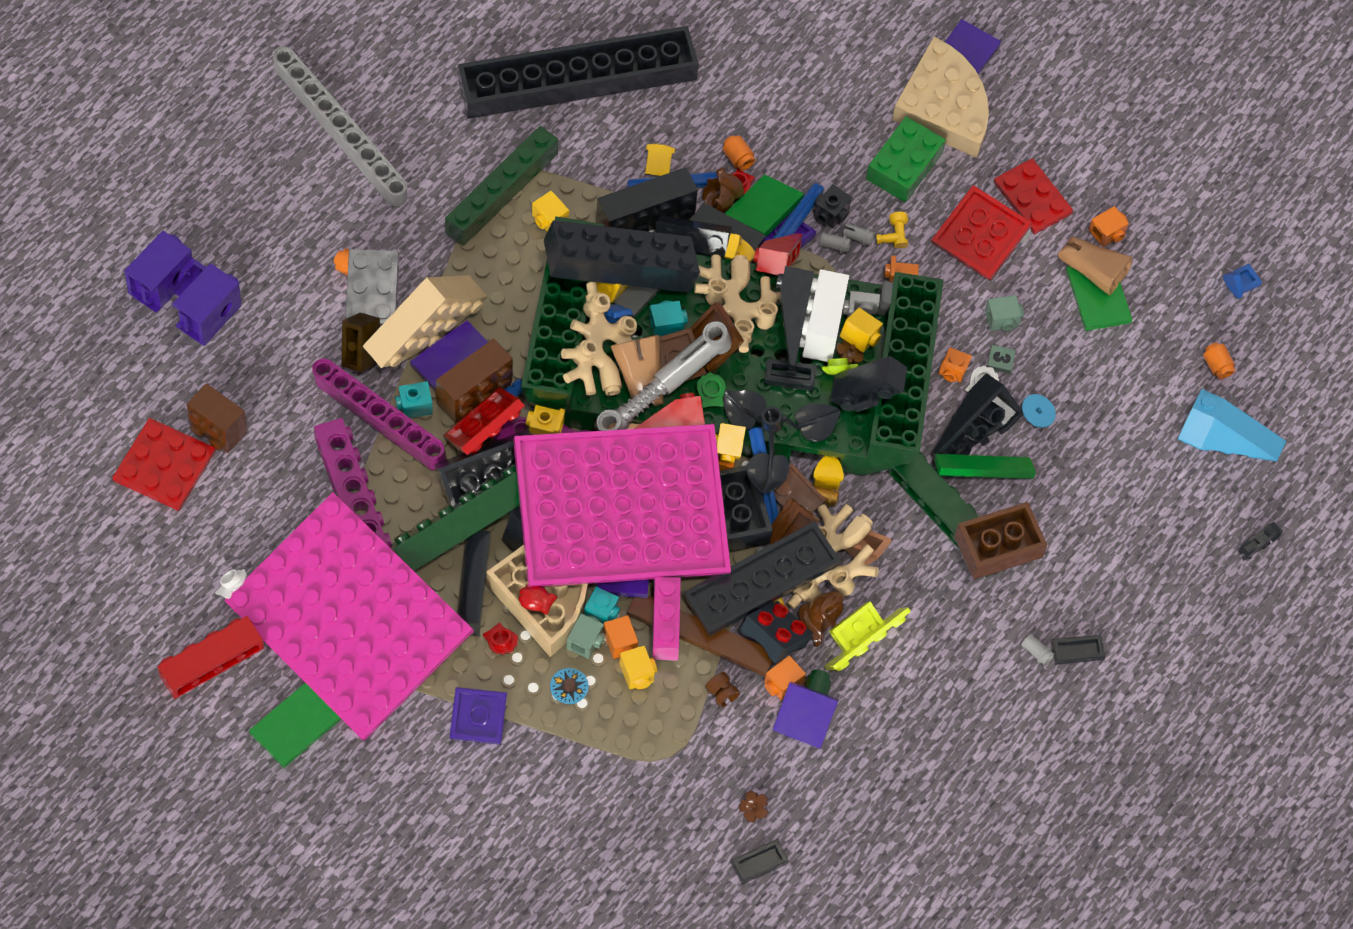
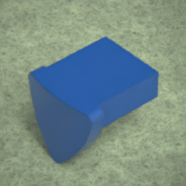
M1250 264L1222 276L1229 290L1238 299L1243 297L1244 293L1260 286L1262 283Z

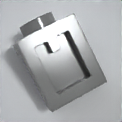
M851 291L849 300H844L843 314L847 315L848 318L858 308H861L870 315L876 314L879 307L880 294Z

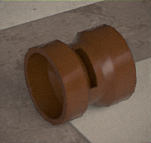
M726 672L715 675L705 685L708 692L716 697L715 701L720 708L727 706L724 702L727 698L732 703L741 693L736 686L730 683V677Z

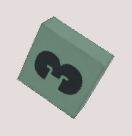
M992 345L987 368L993 367L994 371L1011 374L1016 350Z

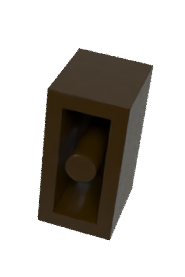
M359 312L342 320V367L363 372L378 364L365 350L363 345L380 328V318Z

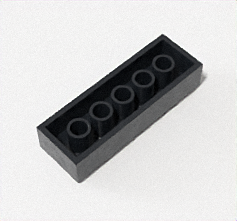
M553 220L544 238L551 277L690 293L700 274L692 237Z

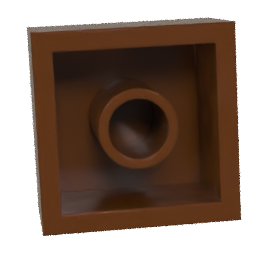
M207 383L187 403L191 431L199 437L203 435L209 439V443L216 450L220 451L222 449L229 453L247 434L245 411Z

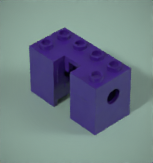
M163 230L124 270L128 294L155 313L176 294L178 298L172 303V306L178 310L180 321L175 326L203 346L211 340L242 306L239 281L235 276L224 273L211 263L205 267L192 258L191 249L182 244L177 236L174 234L169 235Z

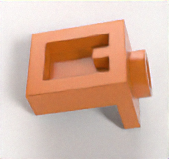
M891 256L890 264H885L884 278H889L888 282L893 283L895 272L918 275L919 264L897 263L896 256Z
M949 347L945 359L941 363L939 375H942L949 382L958 381L961 383L972 355Z

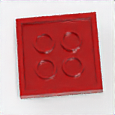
M973 185L931 239V242L991 281L1032 227V222Z
M498 387L443 436L451 445L466 455L473 454L483 446L482 442L489 436L494 437L502 430L501 426L508 420L512 421L517 418L524 404L519 398Z
M149 418L112 479L116 483L180 511L216 452V448Z

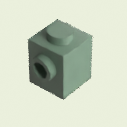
M1016 295L988 299L985 312L990 331L1000 329L1011 331L1019 327L1020 320L1024 317V310L1022 304H1018Z
M580 614L567 638L566 649L590 659L595 648L600 649L606 636L603 634L604 624L594 616Z

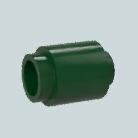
M812 670L807 676L804 686L829 695L832 684L831 676L822 670Z

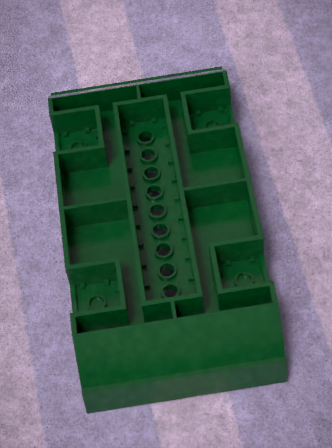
M555 216L556 221L604 226V224ZM696 254L699 266L711 268L710 256ZM721 258V276L725 280H730L732 260ZM546 260L521 388L528 402L559 411L564 409V425L567 427L594 431L595 420L603 411L617 410L620 406L623 407V403L627 404L628 399H631L625 379L611 348V345L617 343L612 340H605L603 342V350L618 368L622 384L619 394L613 396L606 395L605 391L602 390L600 373L596 366H592L596 394L586 395L584 381L581 378L570 383L565 382L564 374L574 370L578 365L572 359H563L561 351L562 349H574L582 341L586 340L583 334L570 329V325L573 320L585 324L589 323L590 318L585 314L583 307L586 303V295H588L586 284L592 281L551 277L548 260ZM750 263V280L746 288L740 292V298L749 303L759 301L761 298L760 279L764 276L770 278L771 291L780 292V288H776L778 275L756 271L757 264ZM895 272L889 308L884 316L871 314V316L883 323L879 332L882 336L874 347L870 346L862 353L864 355L863 361L858 364V367L889 356L907 367L904 391L893 395L890 399L879 398V403L875 407L859 412L855 410L845 411L832 402L831 395L835 375L827 374L822 370V367H825V361L811 359L812 363L810 365L817 366L814 391L764 384L767 360H777L775 355L778 353H783L787 356L780 302L776 303L778 307L774 325L769 329L759 328L755 318L751 319L754 324V330L748 352L742 353L738 351L733 353L715 372H708L704 366L706 375L713 373L723 378L725 381V391L749 390L761 394L766 401L767 407L774 406L779 408L782 415H787V418L796 424L798 423L795 419V414L805 405L826 404L840 409L841 414L833 433L827 439L819 442L805 439L802 436L801 429H795L786 422H783V428L779 432L774 433V455L785 456L788 463L791 451L795 450L840 458V464L844 473L862 476L894 468L902 464L909 465L920 453L944 279ZM814 274L813 278L818 279L819 274ZM698 276L695 283L708 284L709 281ZM848 279L844 300H849L851 291L877 294L881 284ZM695 284L690 293L661 289L634 318L637 323V330L642 335L639 337L631 336V339L636 340L653 336L649 320L650 305L660 304L663 301H680L681 310H686L688 324H684V330L690 328L711 307L706 300V294L694 293ZM843 309L835 348L837 347L838 343L842 344L844 340L840 337V333L847 319V315L843 314ZM799 347L796 363H800L799 359L803 357V347ZM754 349H759L764 355L754 357L750 352ZM834 349L833 359L841 358L842 356H839L836 349ZM771 368V370H778V371H785V372H786V370H780V369H773V368ZM796 372V373H799V374L811 375V374H808V373ZM700 378L682 383L670 394L666 392L662 405L653 406L650 403L649 408L647 407L643 409L644 412L638 413L639 417L635 416L632 423H643L674 400L680 399L682 394L695 393V397L700 396L697 390V381ZM724 406L702 407L705 425L714 424L715 434H719L721 423L732 425L727 418ZM756 421L754 427H762L766 450L769 455V432L765 430L763 421L761 423ZM745 430L741 456L753 457L749 430Z

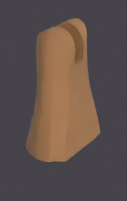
M1073 236L1058 253V257L1064 263L1082 273L1109 296L1117 288L1118 283L1126 277L1133 263V257L1099 247Z
M660 335L611 345L631 399L634 398V395L639 394V390L643 391L644 386H649V382L655 378L654 374L661 369ZM661 394L659 396L660 399L656 398L654 400L655 403H652V405H662L664 395Z

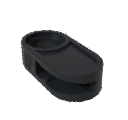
M1272 522L1247 540L1238 552L1240 554L1243 553L1244 559L1249 561L1253 555L1271 544L1270 541L1274 542L1283 533V530L1275 522Z

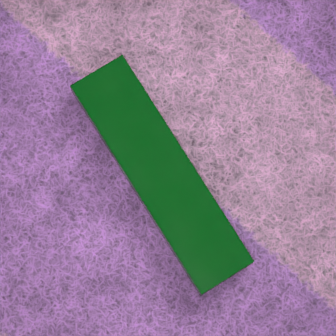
M935 454L934 463L940 476L1034 479L1036 474L1030 457Z

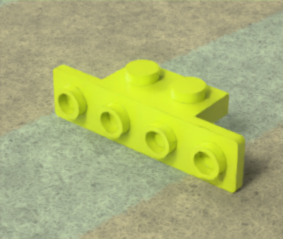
M865 602L829 630L842 653L824 666L826 670H836L838 672L846 668L850 664L848 660L853 656L858 657L869 649L868 645L871 642H878L888 634L886 631L892 626L897 627L905 622V616L911 612L908 607L898 608L882 620L872 603Z

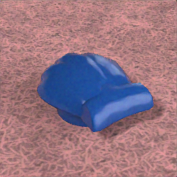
M610 304V308L604 313V316L609 323H614L620 318L632 315L633 313L631 309L624 306Z

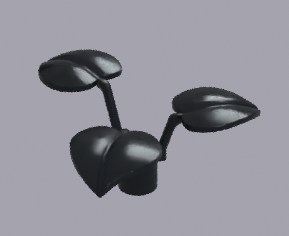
M726 390L724 394L725 412L732 425L746 427L745 430H750V428L754 427L756 421L760 423L763 421L765 430L769 432V455L758 453L747 464V474L750 481L762 493H768L779 488L786 481L789 474L787 458L783 455H774V433L779 432L783 428V422H786L795 429H801L802 436L805 439L819 442L827 439L833 433L841 414L840 409L831 405L808 404L796 412L795 419L798 423L796 424L788 419L787 415H782L779 408L774 406L767 407L764 397L757 392Z

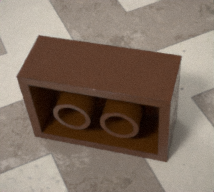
M493 338L436 379V403L454 423L458 422L498 387L506 389L511 385L513 358Z
M1028 502L958 523L954 536L973 580L1041 559L1047 548L1046 540Z

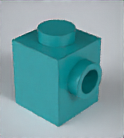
M663 301L660 304L650 305L649 320L653 336L660 335L661 337L684 330V324H688L686 310H681L680 301Z
M428 381L398 386L399 396H395L396 409L402 410V413L409 418L433 414V403Z
M596 587L585 606L584 615L594 616L602 624L617 619L621 610L618 607L619 597Z

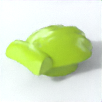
M847 358L828 359V366L822 367V370L827 374L835 375L856 368L858 364L848 365Z

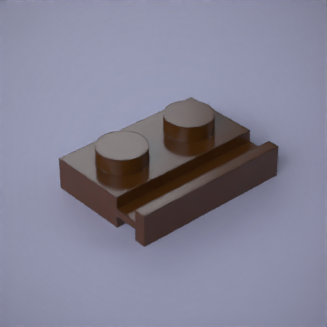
M793 464L789 467L786 481L774 490L775 498L782 507L785 506L789 498H793L812 514L819 506L826 502V499Z
M789 498L771 525L773 531L770 545L814 521L818 524L820 519L804 506L798 504L795 499Z

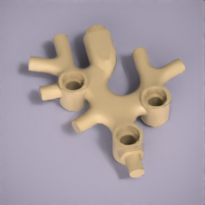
M713 255L711 257V268L699 266V276L708 280L709 283H695L694 293L706 294V300L711 306L715 302H720L721 304L725 302L722 306L734 320L735 327L744 339V342L739 346V351L746 353L749 351V343L752 341L754 324L751 319L755 318L757 326L765 330L772 327L778 311L776 303L780 302V292L771 291L770 278L764 276L760 279L761 298L759 301L753 303L743 301L739 294L749 283L750 261L744 255L735 256L731 261V279L725 280L721 276V257Z
M590 282L586 284L588 295H586V303L583 307L590 321L588 324L573 320L570 325V329L583 334L586 340L582 341L574 349H562V358L572 359L578 365L574 370L564 374L563 378L566 383L581 378L584 381L586 395L596 394L592 374V366H596L599 369L602 390L605 391L607 396H613L621 392L622 384L616 364L603 350V342L605 340H612L619 344L632 341L631 335L636 332L637 323L634 318L629 316L620 318L614 324L609 323L604 313L610 308V298L606 294L598 292L596 282Z
M845 504L836 515H831L826 505H821L817 509L824 522V526H819L835 552L855 546L872 529L873 522L871 519L861 514L859 517L856 516L843 533L837 534L836 530L853 512V509ZM865 545L849 564L837 566L793 591L794 595L787 604L792 609H795L801 601L811 602L821 593L818 585L825 580H830L835 591L843 593L844 596L850 595L855 587L854 577L859 575L878 576V567L864 564L874 550L869 545Z

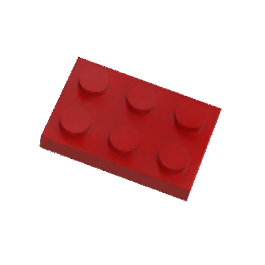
M1033 158L994 178L993 183L1013 209L1032 222L1030 229L1034 235L1073 214L1071 206Z

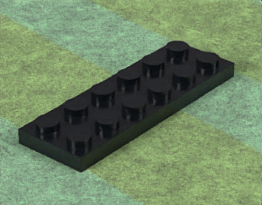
M814 521L732 565L729 574L714 575L686 590L683 594L707 634L711 636L841 565V560Z

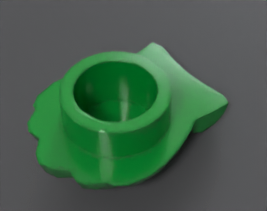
M713 373L701 376L697 381V390L702 398V407L724 406L722 399L725 393L724 379Z

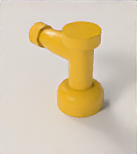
M894 212L889 215V223L895 227V233L877 234V244L894 243L895 248L908 247V240L905 239L904 225L908 222V214L906 212Z

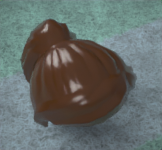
M720 167L716 171L717 177L707 179V185L703 189L702 198L705 204L725 213L732 207L736 199L743 196L744 189L740 179L732 174L725 173V169Z
M838 591L821 593L810 603L801 605L798 611V620L803 622L814 633L811 638L814 641L815 647L820 646L825 641L824 632L830 626H836L837 618L844 609L842 603L844 601L843 593Z

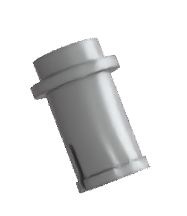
M851 223L846 224L847 229H844L843 236L846 235L847 238L862 243L864 247L866 245L871 246L875 236V232H872L871 228L866 230Z
M823 231L819 247L837 250L840 254H843V252L848 253L851 239H848L846 235L841 237Z
M1033 634L1026 637L1021 645L1037 658V663L1047 665L1055 655L1051 647L1047 648Z

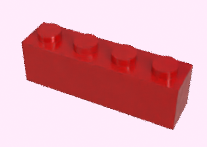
M248 616L242 619H234L226 628L219 632L213 631L197 644L192 643L176 656H169L163 659L160 665L157 666L159 676L173 698L176 699L263 650V639Z

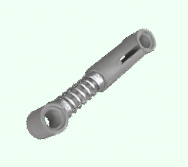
M718 321L707 324L701 336L654 374L655 378L649 382V386H644L643 391L639 390V394L634 395L633 399H628L627 404L623 403V407L620 406L617 410L603 411L597 418L599 430L627 429L628 425L634 421L633 418L635 416L639 417L638 413L644 412L643 409L646 407L649 408V404L655 403L654 400L656 398L660 399L659 396L661 394L665 395L666 392L672 393L717 354L726 353L732 345V339L726 326ZM716 336H722L719 340H713ZM616 423L615 427L607 429L610 424Z

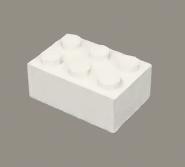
M820 269L818 279L813 278L799 346L804 348L803 357L828 362V359H833L849 275Z

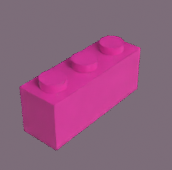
M655 577L654 660H678L681 578Z

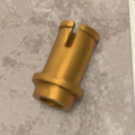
M813 485L826 499L825 504H828V507H831V505L836 507L840 492L835 491V488L830 490Z

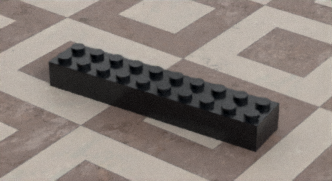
M684 26L458 64V82L467 119L694 81L697 80L699 63L689 28Z

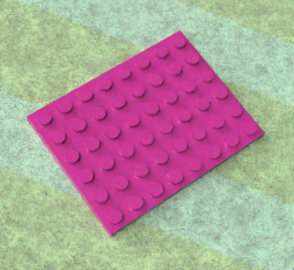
M714 424L514 436L529 587L655 579V577L720 575L731 572Z
M333 492L245 579L243 585L232 593L231 598L224 600L241 618L249 617L262 639L363 741L371 736L474 632L434 590Z

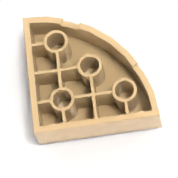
M933 37L895 105L892 120L901 123L907 116L946 139L945 144L977 158L983 145L989 117L988 98L983 83L976 70L962 54L949 44Z
M470 275L426 277L363 347L381 368L388 366L396 367L402 361L424 350L427 346L431 347L468 315L477 313L484 304L482 302L488 296Z
M522 545L486 572V585L551 657L565 645L580 614H583L588 584L544 587L549 593L557 596L547 615L541 611H532L524 608L519 601V591L528 584L525 551L524 545Z

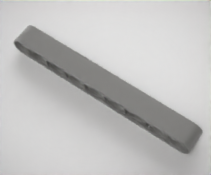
M289 47L277 48L273 53L274 70L382 197L392 206L403 205L407 200V183L294 51Z

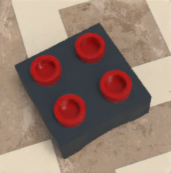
M779 601L748 615L740 628V631L745 636L754 638L764 647L769 658L774 663H778L793 651L804 649L814 634Z

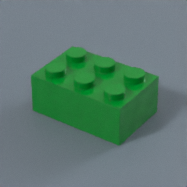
M906 116L869 164L866 180L906 203L943 154L946 139Z

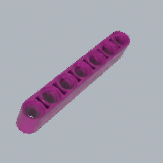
M322 358L314 362L312 372L316 385L427 468L436 470L434 464L447 460L444 444L427 430L331 360ZM396 426H402L399 429H393ZM414 440H420L419 442L412 443ZM433 453H439L437 456H430Z

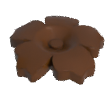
M843 340L842 344H837L835 348L837 354L842 356L841 358H847L848 364H851L852 361L855 364L863 361V352L857 349L855 345H851Z
M752 790L745 793L746 799L741 800L739 811L745 812L744 817L747 821L755 823L756 818H767L769 811L764 807L768 805V797L765 794L758 796V793Z

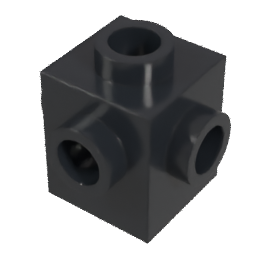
M832 184L824 194L820 193L814 202V216L822 224H827L834 228L838 222L842 223L847 218L852 196Z

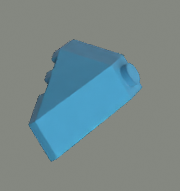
M1201 389L1178 437V440L1200 450L1246 455L1250 458L1276 462L1286 443V440L1227 400L1204 389Z

